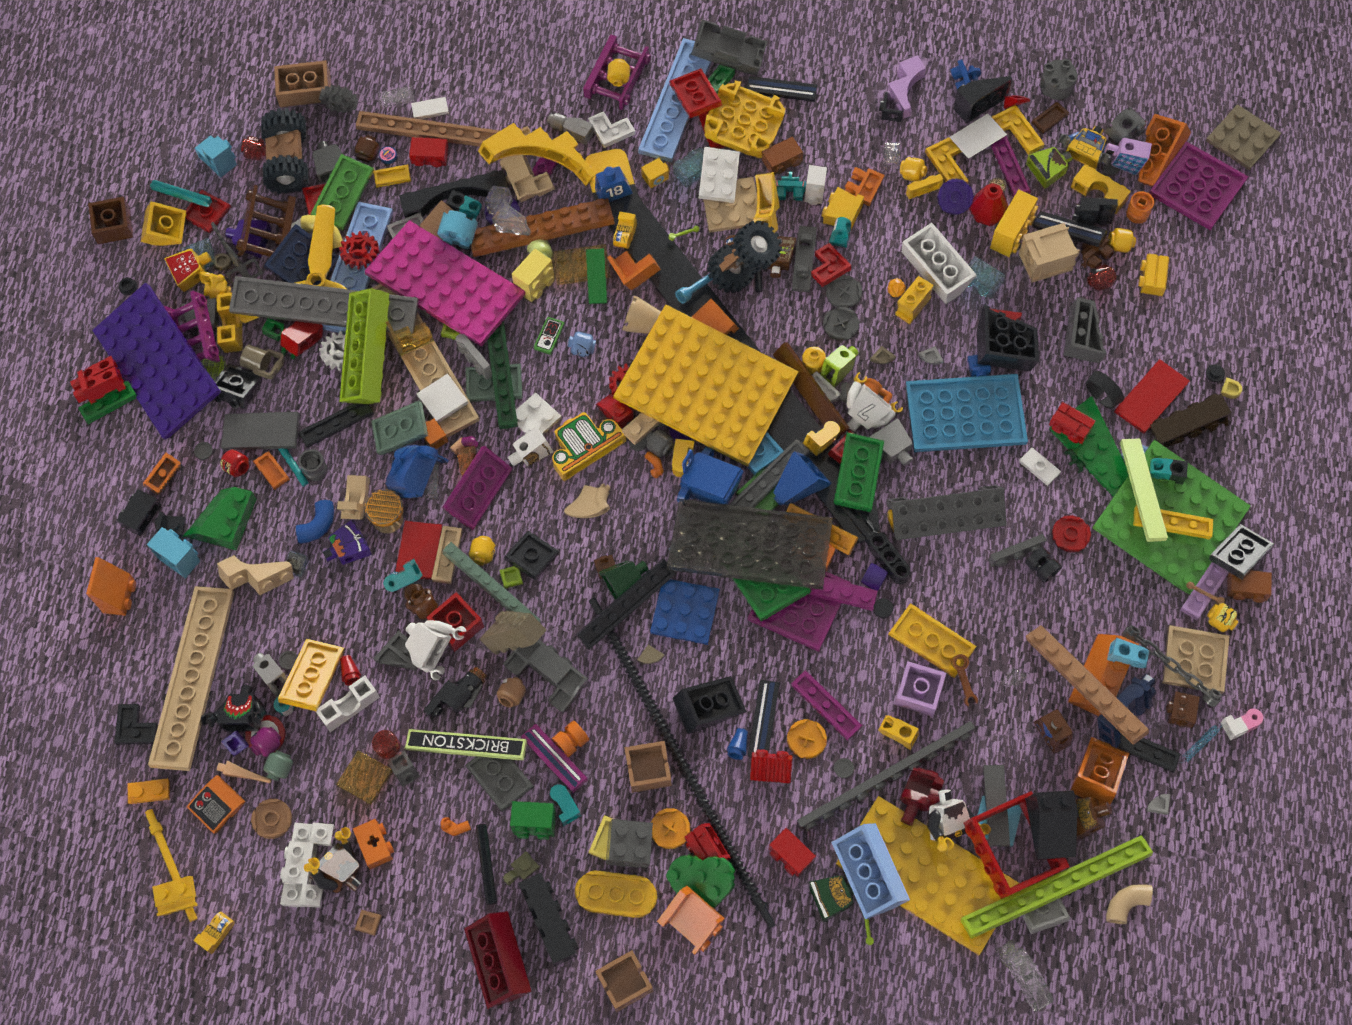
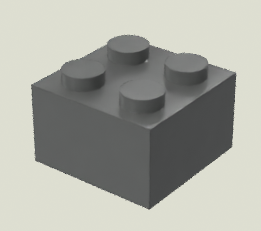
M612 819L608 828L606 865L647 868L650 865L653 823Z

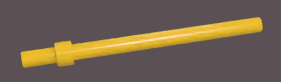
M149 809L145 814L150 824L149 830L151 835L155 836L172 880L180 879L181 877L163 836L162 825L157 821L153 809ZM193 907L185 909L189 922L198 919Z

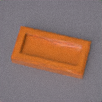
M269 451L253 461L274 490L290 480Z

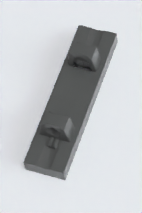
M799 225L792 291L810 293L817 227Z

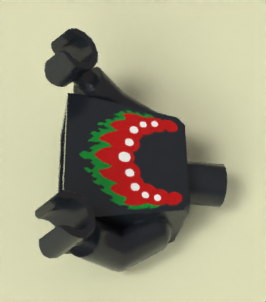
M242 685L240 694H229L216 712L203 714L201 721L202 726L208 724L209 727H214L217 722L225 732H234L235 730L238 732L259 731L261 720L267 715L262 701L252 694L253 687Z

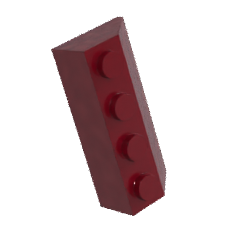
M508 911L489 913L464 928L487 1009L519 999L532 992Z

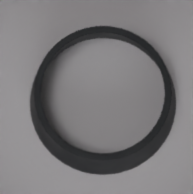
M1094 371L1086 381V387L1095 399H1098L1104 392L1108 395L1100 401L1104 407L1113 409L1124 401V395L1119 386L1103 372Z

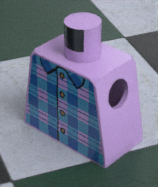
M1122 138L1118 145L1108 143L1105 153L1113 156L1112 166L1137 175L1149 159L1152 144Z

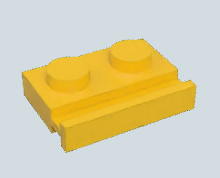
M186 876L152 887L155 907L158 910L157 916H164L198 906L195 902L196 892L193 876Z

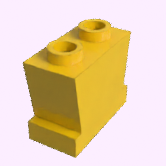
M837 187L835 193L832 192L829 197L828 207L825 206L822 211L823 224L834 226L838 217H845L851 221L852 229L863 206L864 196L859 194L854 196Z
M918 275L897 301L898 310L895 312V315L911 324L931 299L934 285Z

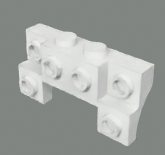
M294 824L292 841H289V846L285 848L284 859H286L285 867H282L280 875L284 883L280 903L282 906L321 908L324 889H319L317 885L311 884L312 879L309 878L311 872H306L304 865L309 863L308 859L316 857L317 846H332L333 829H335L333 824Z

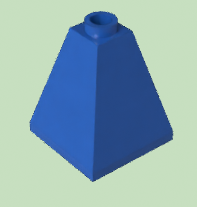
M794 451L773 492L775 494L774 499L781 506L783 504L789 505L829 487L832 483L808 456Z

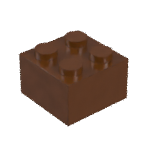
M124 196L88 203L91 232L98 245L134 238L130 207Z

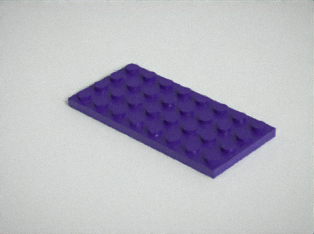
M144 283L92 330L107 354L112 356L117 363V369L120 370L124 380L129 381L137 395V400L163 439L171 437L221 393L159 298L147 283Z

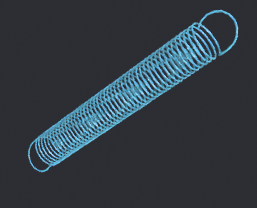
M1207 731L1202 737H1205V738H1206L1205 735H1207V737H1209L1208 734H1207V733H1209V731ZM1198 741L1196 742L1197 746L1203 748L1206 745L1204 744L1203 746H1199Z

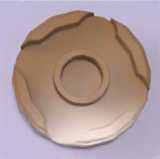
M270 798L264 800L254 809L251 817L252 827L259 836L265 839L281 837L289 830L292 824L291 809L285 802L279 799Z

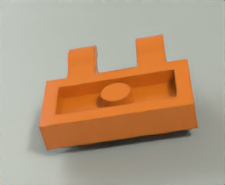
M855 167L851 178L862 182L858 186L848 181L845 185V191L854 196H857V194L864 196L863 204L870 207L885 175L870 168L865 172Z

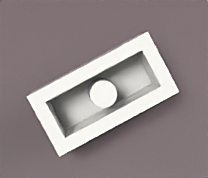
M809 165L804 202H808L811 205L822 204L827 167Z

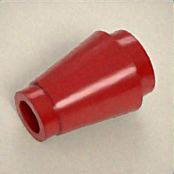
M350 655L341 657V678L345 685L350 686L360 679L361 673Z

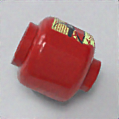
M231 449L223 454L220 466L223 471L231 476L239 477L248 471L249 460L244 454Z

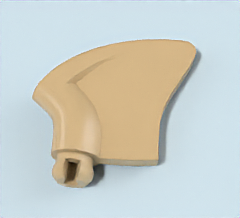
M605 483L601 484L599 488L584 485L579 497L565 508L564 513L576 518H592L605 514L610 509L607 504L610 486L608 484L605 486Z

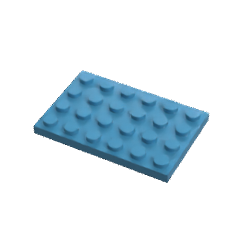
M1018 374L906 381L905 386L914 452L1027 445L1028 439Z

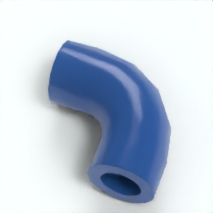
M317 501L314 504V519L309 523L296 525V535L299 544L320 539L329 531L334 519V504L332 501Z

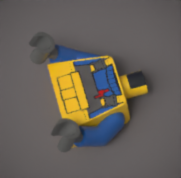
M1094 126L1092 130L1083 128L1080 132H1075L1069 136L1061 134L1057 141L1058 144L1062 143L1064 148L1067 147L1066 152H1070L1072 159L1095 169L1100 162L1105 163L1106 166L1109 164L1111 156L1105 153L1107 138L1102 135L1103 129L1100 126Z

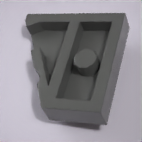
M400 631L373 658L376 663L414 671L418 669V667L412 664L410 653L405 645L408 638Z

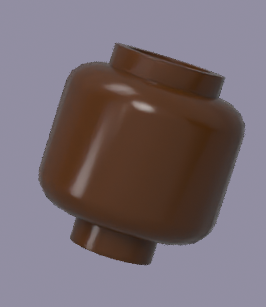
M366 135V137H360L354 148V153L357 155L356 158L367 163L374 161L380 145L373 136Z

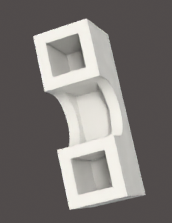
M366 676L350 685L349 692L343 698L337 701L330 699L318 708L316 713L330 732L380 698Z

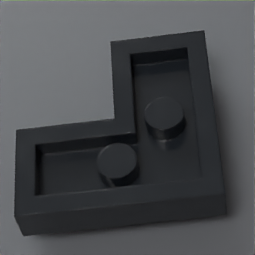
M118 704L114 741L116 745L154 744L158 724L139 723V704Z

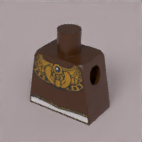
M1096 798L1075 799L1077 806V841L1105 827L1103 817L1112 814V808L1108 802L1099 805Z

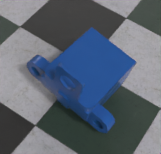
M408 445L399 448L394 453L395 460L392 462V468L388 473L385 484L388 490L394 491L400 498L422 497L435 462L448 463L449 460L439 455L438 450L430 446Z
M705 447L702 453L698 452L693 455V450L690 449L682 462L684 474L681 477V489L677 496V502L685 505L690 498H696L711 506L723 509L729 504L738 488L744 471L740 467L713 458L714 449Z

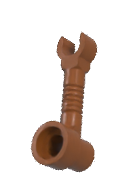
M963 654L955 655L951 660V665L957 670L965 696L964 703L966 706H969L968 698L972 697L974 702L978 704V698L971 690L965 671L969 666V659ZM958 659L961 661L959 666L956 663Z

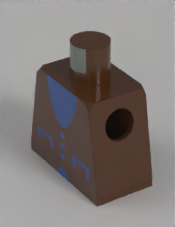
M1058 709L1033 722L1053 754L1071 745L1073 732Z

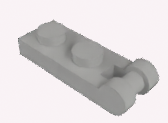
M457 335L456 343L459 352L465 355L469 363L472 362L474 364V368L479 375L482 374L486 380L491 378L492 372L488 362L466 335Z

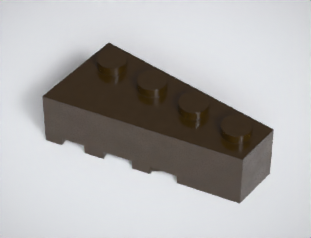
M1221 393L1218 395L1213 394L1208 396L1205 401L1190 404L1187 409L1172 412L1169 417L1154 420L1150 424V431L1157 442L1164 447H1169L1185 441L1184 437L1188 436L1189 439L1198 437L1204 430L1212 432L1217 430V427L1221 424H1224L1225 427L1231 425L1232 412Z

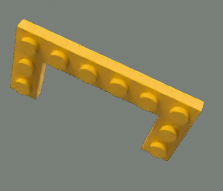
M1016 105L992 116L1003 131L1010 129L1028 155L1044 148L1043 141ZM950 137L925 149L926 155L945 182L957 178L964 180L968 184L969 180L952 158L962 151Z

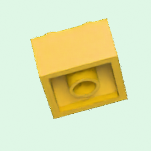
M150 201L145 210L141 242L158 246L181 244L186 210Z

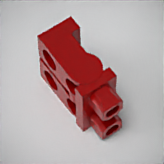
M112 356L99 361L84 371H78V378L70 381L74 389V397L78 403L89 400L92 404L96 402V399L104 397L106 393L117 389L120 392L126 389L122 374L117 369L118 365Z

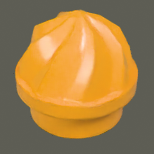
M898 278L892 279L887 287L888 293L892 297L897 298L902 296L906 289L905 283Z

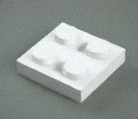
M536 392L516 409L518 428L525 434L537 426L544 435L562 418Z

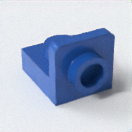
M977 355L967 356L971 377L990 375V365L978 364Z

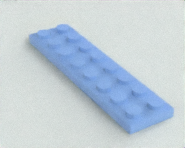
M683 38L639 146V154L660 158L671 163L674 159L689 121V116L671 88L669 81L700 68L707 75L711 65V61L691 55L695 42L693 40Z
M358 202L346 236L352 237V232L355 235H358L359 231H361L362 235L368 232L369 237L373 235L375 241L378 242L380 251L388 229L387 225H389L393 215V209ZM339 254L330 281L339 283L348 290L360 291L367 289L371 278L365 275L364 271L366 268L364 266H361L360 270H358L357 266L350 268L349 264L345 265L344 260L341 259ZM321 324L323 325V330L337 333L342 331V334H346V327Z

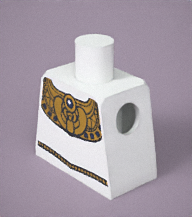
M536 426L513 443L516 452L508 456V459L513 467L522 461L528 467L554 451Z

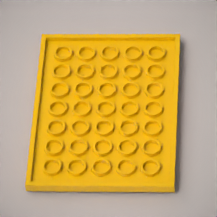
M665 304L613 398L748 467L799 371Z

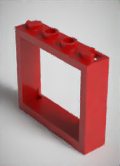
M1032 791L963 822L965 831L974 844L975 852L980 856L984 864V870L990 876L994 891L999 895L1000 899L1070 867L1066 858L1047 859L1051 869L1010 888L978 823L1019 804L1030 825L1025 798L1033 794Z

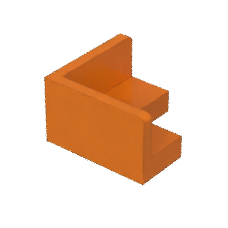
M627 251L616 259L610 255L607 257L623 284L630 290L637 288L661 270L651 254H648L637 263L634 262Z

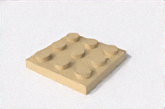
M754 177L737 179L734 203L703 199L709 233L742 228L747 223L754 221L753 218L757 210V193Z
M1169 625L1165 655L1177 661L1187 673L1199 678L1209 690L1213 688L1221 694L1224 693L1229 635ZM1171 660L1170 663H1167L1174 669L1177 666ZM1164 665L1163 684L1194 689L1185 681L1183 676L1179 673H1174ZM1194 678L1189 680L1195 686L1199 683Z

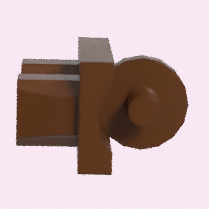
M1105 237L1100 247L1082 243L1083 250L1081 254L1083 255L1084 262L1081 265L1084 268L1089 266L1092 269L1096 267L1098 269L1103 262L1099 258L1100 255L1109 260L1114 254V249L1108 245L1110 239Z

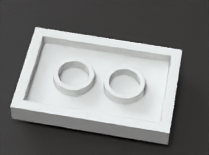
M704 147L699 199L734 203L740 151Z

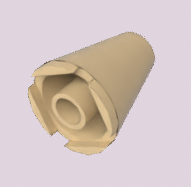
M633 296L624 322L628 323V325H624L622 330L625 332L649 334L661 311L641 298Z

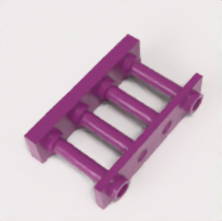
M610 34L583 87L584 97L591 99L593 94H600L618 100L619 109L623 110L624 106L630 102V94L645 64L648 65L650 62L649 47L645 46L641 54L620 47L617 43V36ZM617 53L638 60L635 67L630 66V73L632 74L629 81L622 85L625 87L622 94L599 87L598 85L600 81H608L605 70L608 64L613 61V54Z
M191 291L192 302L176 310L164 306L181 333L198 325L200 334L187 340L191 347L202 342L203 351L196 354L200 361L208 359L216 363L219 362V350L216 346L205 295ZM194 309L196 318L179 326L178 317Z

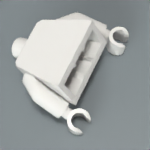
M428 620L425 623H410L406 627V632L410 636L405 645L410 653L412 664L426 673L430 672L433 680H439L441 677L436 672L443 675L445 669L442 666L436 667L451 639L449 634H453L456 640H461L464 637L458 635L457 630L466 632V629L462 626L455 629L452 628V625L441 621Z

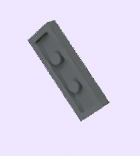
M1044 534L1038 535L991 554L988 561L991 567L996 565L1003 567L1011 559L1020 560L1027 553H1034L1040 547H1044L1047 540Z

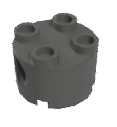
M1063 59L1045 64L1040 80V89L1045 96L1053 100H1063L1073 93L1078 74L1072 62L1068 59Z
M1129 107L1115 117L1111 122V129L1107 127L1105 133L1118 145L1122 138L1133 139L1136 136L1140 137L1146 130L1144 128L1146 121L1132 107Z

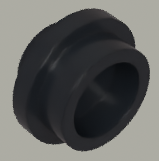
M123 278L119 283V290L123 295H132L137 290V283L131 278Z
M1217 364L1210 365L1206 370V377L1212 382H1220L1225 376V370Z

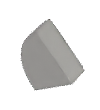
M936 346L918 354L923 361L929 364L935 363L934 365L944 362Z
M1162 794L1155 797L1149 803L1147 812L1168 815L1170 794Z

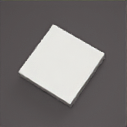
M448 374L416 393L437 423L469 404Z

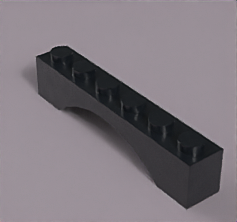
M495 170L491 173L475 175L471 178L459 179L451 183H442L438 186L399 195L405 218L421 213V216L424 217L441 200H447L452 190L463 195H476L493 200L501 195L510 196L503 170Z

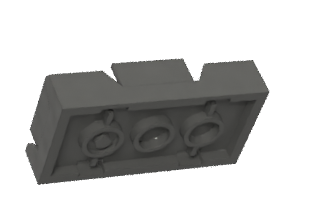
M702 19L691 55L757 76L768 41L754 36L745 38L747 33L725 25L721 30L718 24Z

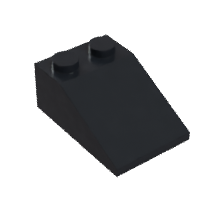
M1005 76L976 80L966 85H961L957 89L954 104L955 112L966 124L1005 100V97L1009 95L1012 77Z
M731 676L681 689L672 698L687 734L704 730L747 712Z
M1074 790L1036 792L1025 798L1036 860L1076 857L1077 806Z

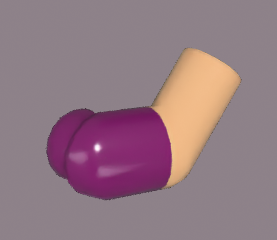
M473 436L462 437L450 447V450L456 455L465 446L475 449L478 446V442Z

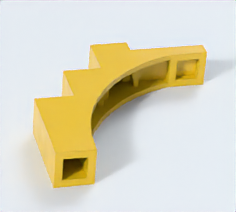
M512 123L483 141L478 150L489 165L508 156L533 155L550 159L574 172L585 186L590 184L596 176L593 168L575 150L578 143L568 131L551 140L541 127L525 136L522 130Z

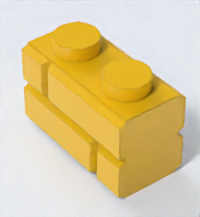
M1149 253L1146 259L1141 261L1140 271H1143V276L1140 275L1138 281L1141 293L1163 296L1166 290L1169 265L1168 256H1158Z

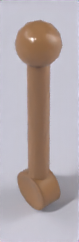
M1193 582L1186 584L1188 589H1194L1215 600L1218 605L1225 603L1223 597L1218 598L1196 587Z

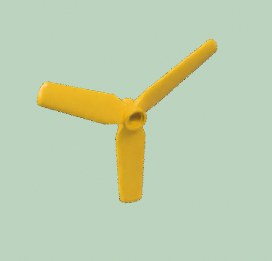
M317 206L308 257L310 273L306 280L296 282L298 284L313 285L314 282L321 281L319 285L314 286L347 289L339 283L326 280L332 263L335 208L332 206ZM238 314L243 323L259 318L257 316Z

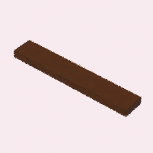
M784 342L773 356L777 361L799 371L793 384L823 425L828 421H833L839 425L840 432L836 437V440H838L850 427L789 343Z

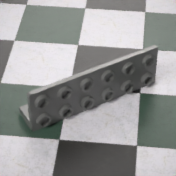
M998 485L978 487V491L908 499L906 497L886 499L887 507L892 509L894 537L896 540L1007 525L1004 488Z

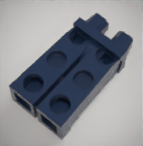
M1144 674L1140 680L1134 677L1131 680V684L1126 687L1117 699L1136 717L1142 715L1146 708L1150 709L1153 706L1152 698L1155 696L1156 690L1152 686L1155 684V679L1148 674ZM1101 714L1097 718L1099 737L1116 749L1121 743V733Z

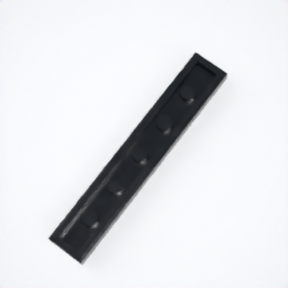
M661 559L575 635L586 649L590 650L676 573L665 559Z

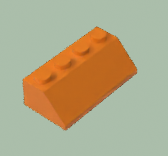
M1098 634L1084 667L1116 697L1130 665L1107 660L1110 643L1119 638L1136 645L1139 644L1120 635ZM1076 688L1073 689L1068 700L1069 703L1097 716L1101 715Z

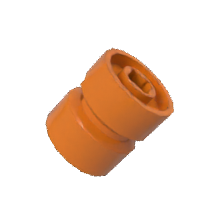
M1139 191L1132 195L1126 211L1127 218L1131 222L1141 224L1149 219L1154 206L1152 195L1144 191Z
M574 720L565 726L564 732L559 731L551 738L559 749L562 748L563 753L568 758L577 751V746L582 747L590 740L585 731Z

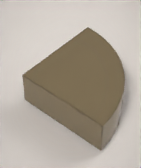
M881 346L870 358V361L876 364H888V362L894 361L896 356Z
M648 644L637 659V662L653 664L661 661L665 655Z

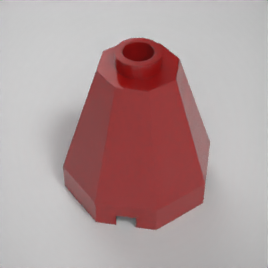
M994 183L986 185L974 196L969 210L976 222L993 226L1002 219L1008 208V203L1000 185Z

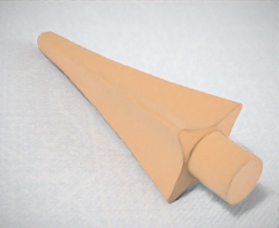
M228 760L226 764L218 763L217 771L223 772L224 776L271 783L270 778L248 771Z

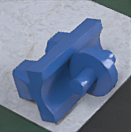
M962 59L957 61L958 66L950 69L954 80L961 77L964 78V80L955 83L957 89L961 85L971 82V80H978V77L981 75V70L974 68L973 65L969 66L967 71Z

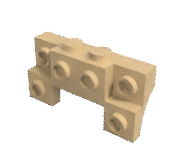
M528 126L521 129L525 136L531 133ZM526 155L508 156L499 161L502 169L507 172V182L510 186L512 185L517 199L521 203L536 195L540 197L555 189L547 172L534 176Z

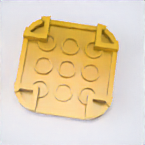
M735 80L734 83L722 84L717 94L722 102V106L709 111L704 126L705 137L746 155L762 158V151L771 147L775 140L786 108L783 107L779 101L780 98L776 95L773 98L741 87L740 81Z

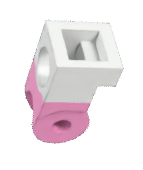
M1250 709L1243 716L1235 720L1230 715L1220 723L1229 739L1233 740L1256 729L1263 721V714L1257 709Z

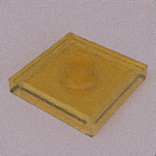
M358 750L336 785L372 805L393 770Z

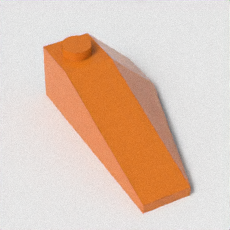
M1158 114L1153 115L1146 129L1145 141L1152 144L1150 156L1139 171L1138 182L1153 187L1188 140L1191 131L1187 123Z

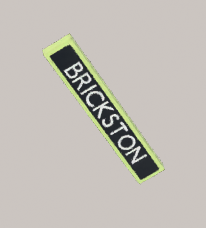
M409 729L405 748L409 751L524 761L527 740Z

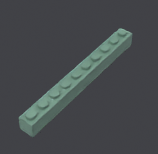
M450 542L443 549L444 556L507 611L531 613L541 623V620L456 545Z

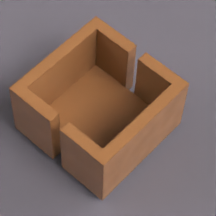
M665 741L624 747L632 793L672 786Z
M633 950L595 971L616 1013L654 992Z

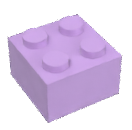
M907 661L895 705L933 717L946 673Z

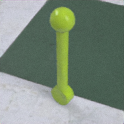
M695 225L692 229L680 233H670L668 238L674 241L676 237L691 232H698L700 228Z
M864 918L867 934L865 942L867 945H872L874 939L870 933L869 918Z

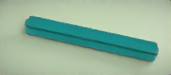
M153 180L150 184L154 191L195 204L210 207L212 203L209 196L164 182Z

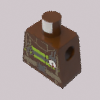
M777 237V239H781L782 243L779 246L782 247V251L779 252L781 253L780 257L767 268L771 269L770 276L772 278L781 277V270L789 271L796 248V237Z

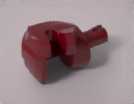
M913 768L906 787L900 796L901 802L907 805L901 818L902 823L913 826L918 810L928 811L931 805L940 801L939 791L944 787V780L939 777L937 772L923 768Z

